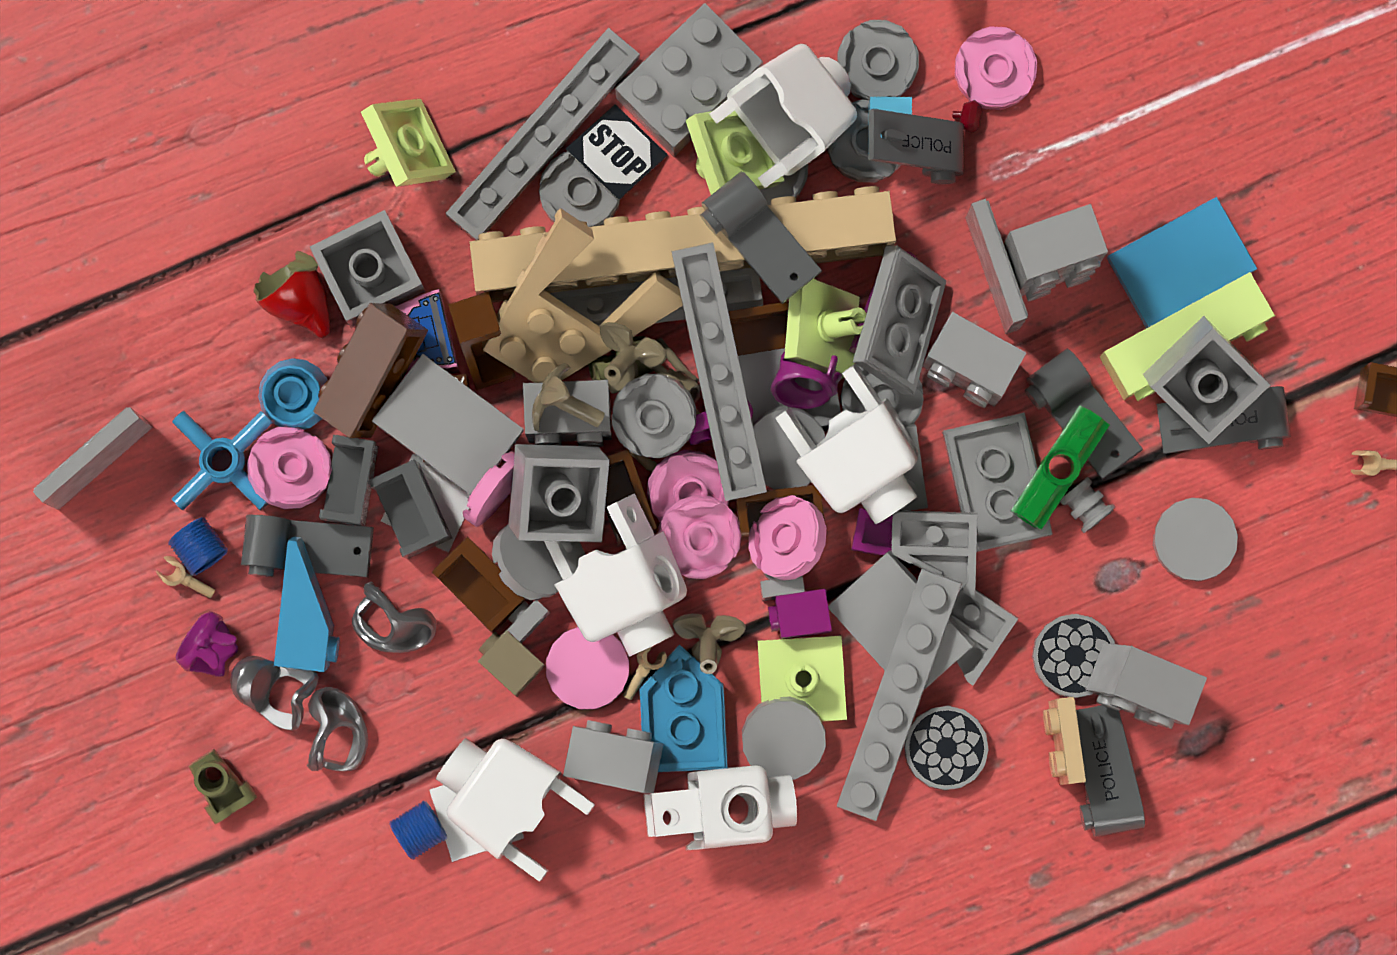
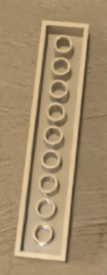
M877 186L858 188L854 190V195L838 197L836 191L820 192L812 195L813 200L796 202V197L794 196L778 197L772 199L771 205H768L770 210L815 263L883 256L886 246H894L896 242L890 191L879 192V187ZM695 207L688 209V215L671 217L670 212L661 211L646 214V220L629 222V217L619 216L605 219L604 225L590 227L593 230L594 240L544 291L554 293L642 282L654 272H657L664 278L677 277L671 251L712 242L715 248L719 272L752 267L722 231L715 235L700 217V214L705 211L704 208ZM545 227L523 228L520 230V235L504 237L503 232L500 231L486 232L478 235L479 240L469 241L476 294L489 292L492 302L505 301V299L508 301L517 287L516 280L523 269L527 270L536 254L535 248L543 234H548L545 231Z

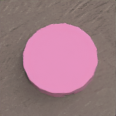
M987 27L974 32L962 44L955 59L954 76L959 90L969 101L976 100L984 109L1002 110L1016 105L1029 93L1036 78L1037 59L1032 46L1025 38L1023 39L1015 31L1006 27Z
M277 427L265 432L252 447L247 462L248 480L255 493L268 504L283 509L302 508L315 502L325 491L332 472L330 454L323 442L315 435L311 436L299 427Z
M683 450L668 455L656 465L648 480L646 493L651 512L660 523L666 511L676 502L693 495L711 496L724 502L727 506L729 505V500L725 501L717 461L701 451Z
M509 451L501 457L506 463L501 468L496 465L490 468L469 496L467 507L471 510H464L463 517L475 527L486 522L512 490L514 451Z
M693 495L679 500L666 511L659 524L658 533L664 531L681 575L687 578L706 579L720 574L728 567L727 564L733 557H736L740 549L741 535L738 518L724 502L711 496Z
M793 495L777 498L767 503L760 511L763 514L758 522H753L749 533L748 548L752 562L765 574L779 580H793L808 573L819 561L826 544L827 528L822 513L814 504Z
M577 627L564 632L552 644L546 659V677L552 691L564 703L578 709H598L610 704L623 691L629 677V659L623 644L613 634L597 642H589L583 637Z

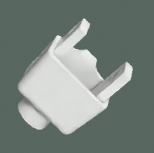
M798 44L759 67L727 93V100L709 115L717 124L735 110L775 163L774 166L758 177V180L766 188L784 174L788 176L794 174L823 153L854 123L857 118V111L847 98L850 94L851 84L845 69L837 61L829 57L817 58L809 46Z
M854 364L842 374L867 411L858 413L844 410L829 420V430L826 437L816 445L790 407L775 419L800 454L796 463L831 508L838 513H844L861 502L873 522L877 524L917 497L903 474L914 467L918 460L919 452L889 399L886 398L881 401L858 365Z
M635 493L607 506L609 514L626 546L625 550L617 554H608L596 549L585 554L580 542L544 541L563 579L554 585L583 637L589 642H597L617 632L628 656L637 654L674 635L663 610L682 600L687 593L686 584L664 531L654 535Z
M465 738L449 757L436 777V780L457 794L447 808L448 818L496 859L505 856L539 882L549 870L514 846L512 842L519 833L524 831L533 832L545 816L542 800L550 789L586 815H589L595 806L593 802L559 779L562 772L507 739L496 740L486 753Z
M758 765L691 772L687 775L689 790L643 795L648 837L693 833L694 841L686 845V850L764 843L771 839L773 828L796 826L797 824L796 796L791 775L767 777L766 770ZM736 795L744 798L748 805V815L740 824L733 821L728 811L729 803ZM665 811H668L671 816V821L668 825L663 821Z

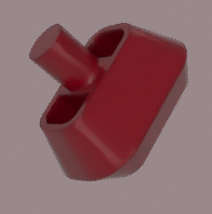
M976 100L963 104L962 111H953L952 117L953 119H960V122L964 124V130L972 134L979 129L982 106Z

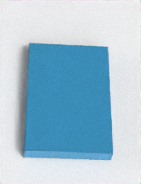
M1217 197L1107 256L1108 262L1146 328L1245 274L1257 270L1256 265Z

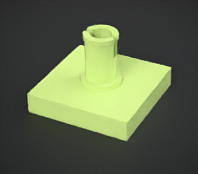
M421 99L372 104L361 111L377 146L375 150L370 151L364 157L365 164H369L374 160L377 161L367 168L374 176L381 177L389 171L395 186L399 187L444 180L456 172Z
M735 110L717 124L709 115L712 111L694 114L685 120L698 156L696 169L699 175L706 179L711 195L740 171L744 172L759 190L765 189L758 180V177L774 166L775 163ZM783 176L766 188L775 187L784 182Z
M815 279L811 280L790 297L784 359L817 369L826 374L832 355H836L838 358L835 372L842 374L846 369L854 365L853 359L855 354L850 352L849 349L854 336L861 335L863 325L857 326V324L864 323L867 314L865 310L859 308L860 297Z
M842 636L757 641L761 703L767 700L780 699V697H793L808 703L818 712L822 722L847 720Z

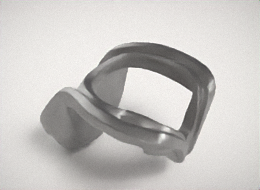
M373 582L365 584L363 590L366 597L359 603L353 614L352 626L356 634L366 645L379 651L404 653L418 650L431 642L436 633V619L429 610L414 608L400 613L381 592V589L374 586ZM373 603L384 610L390 621L391 632L387 637H382L375 633L362 619L364 613Z
M249 656L239 661L233 668L230 683L234 696L241 703L258 711L274 726L293 731L299 728L304 716L302 702L313 693L319 677L315 671L274 666V662L259 656ZM284 676L294 677L304 684L292 697V714L278 711L269 703L271 688L278 679Z
M324 687L315 691L310 697L308 709L312 717L320 723V728L313 741L307 767L311 771H319L323 767L335 771H352L359 767L368 747V733L362 714L355 702L339 689ZM341 726L350 728L353 733L352 746L345 763L323 758L327 738L335 728Z

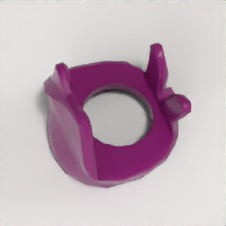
M785 351L783 352L779 370L771 385V393L776 401L792 408L811 409L824 405L831 397L837 394V384L841 380L842 374L835 372L838 361L836 355H832L827 374H824L817 369L784 359ZM798 377L812 379L820 383L822 389L816 391L803 388L795 382V379Z
M209 611L198 618L185 636L176 653V661L185 671L202 672L218 677L224 676L225 661L238 652L237 638L231 635L221 615Z

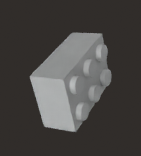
M704 3L615 88L616 99L674 157L692 140L685 120L694 114L713 111L727 100V93L755 70L763 66V61Z
M1091 204L1010 231L1004 242V247L1021 296L1026 295L1028 301L1050 294V289L1062 282H1065L1067 288L1089 281L1091 279L1090 275L1096 273L1095 269L1101 266L1100 262L1108 253Z

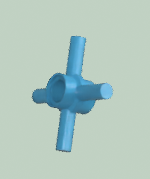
M182 411L174 418L172 423L201 451L199 456L201 470L171 499L181 510L189 506L212 482H232L260 511L268 505L265 500L255 493L248 480V474L243 470L245 466L243 451L273 423L262 411L232 440L227 438L213 440L185 411ZM221 450H228L232 454L230 467L225 471H215L212 466L214 455Z

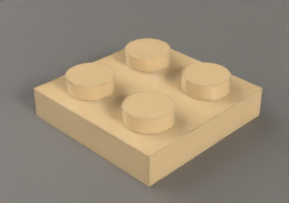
M1074 697L1048 701L1049 709L1043 710V722L1046 735H1053L1055 751L1049 752L1052 777H1059L1060 785L1086 782Z

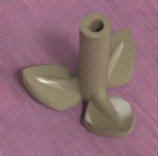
M613 322L600 325V335L605 345L610 349L620 352L604 370V376L609 382L611 393L620 392L628 382L638 377V368L635 360H639L647 367L659 366L666 360V351L657 341L644 338L635 347L632 345V330L626 326Z
M566 363L557 366L548 374L541 386V392L534 401L532 423L534 430L540 432V420L548 406H556L596 428L599 427L604 418L605 412L569 394L565 383L560 379L562 374L571 368Z
M686 614L678 617L672 623L675 632L682 638H699L700 641L692 647L691 654L700 663V669L705 674L714 673L721 658L722 650L716 640L720 639L731 642L739 638L746 630V625L741 620L726 615L717 616L712 622L711 628L706 627L705 620L701 614Z

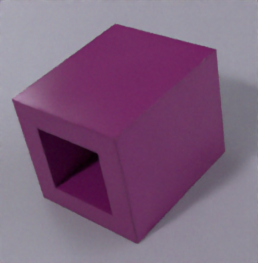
M826 589L775 596V606L768 607L771 632L779 631L780 639L825 634L832 631Z

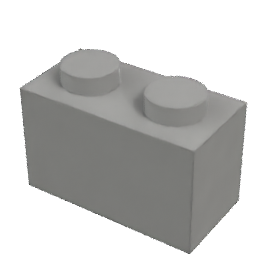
M587 720L586 728L573 726L563 773L564 777L641 793H654L663 743L651 741L652 733L628 728L626 736L611 733V724Z

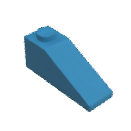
M292 537L287 543L274 666L325 672L329 668L330 662L337 661L340 638L333 636L334 624L303 539L301 537Z

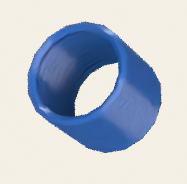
M204 517L198 518L186 525L168 542V545L178 555L177 557L180 558V561H182V564H184V567L189 570L188 572L192 576L207 570L228 552V548L225 547L221 538L218 537L219 535L214 532V529H212V526Z
M426 801L418 803V805L405 811L399 817L392 819L389 823L398 842L412 860L425 853V851L432 849L438 843L447 840V834Z

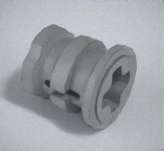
M1089 477L1078 484L1060 501L1062 505H1069L1073 510L1070 514L1075 520L1079 518L1084 523L1081 529L1083 533L1092 529L1115 508L1114 504L1106 505L1101 500L1104 495L1099 490L1095 492L1091 488L1092 481Z

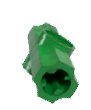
M1079 405L1047 455L1042 459L1040 466L1010 512L1028 525L1041 531L1073 481L1079 476L1082 467L1110 424L1091 410ZM1062 457L1069 462L1071 473L1068 478L1058 479L1051 474L1049 470L1051 459Z

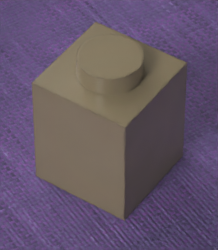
M507 630L501 636L494 632L479 648L483 656L478 662L516 697L545 667L540 660Z

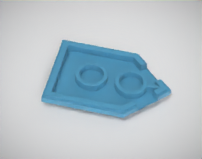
M678 645L668 656L663 667L659 668L640 688L642 731L652 733L651 741L663 743L658 772L728 768L724 684L713 674L703 673L700 669V663L681 645Z

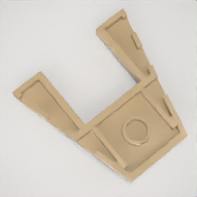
M561 208L556 212L553 226L547 235L543 234L535 248L536 254L527 270H522L516 280L517 287L508 301L505 299L496 314L501 335L482 341L483 351L534 383H543L551 371L557 366L566 363L571 368L562 374L560 379L563 380L612 350L603 342L600 335V326L544 291L594 240L593 230ZM654 272L603 323L613 322L622 324L632 330V335L635 336L683 306L680 289L657 272Z

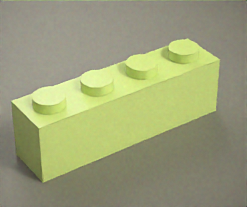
M1251 272L1104 351L1100 359L1123 400L1134 395L1137 401H1140L1155 392L1148 384L1143 373L1203 316L1230 342L1242 335L1247 342L1266 332L1268 328L1265 323L1275 315Z

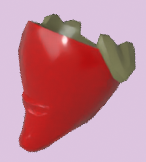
M296 251V260L289 262L288 265L272 275L265 272L260 275L259 283H256L254 286L256 301L270 315L305 327L318 338L323 339L330 332L326 290L316 270L318 264L315 259L306 253Z

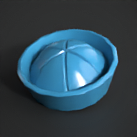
M291 358L279 361L267 370L260 382L258 398L261 410L278 427L311 428L322 420L313 410L319 401V391L328 379L319 367L307 360Z

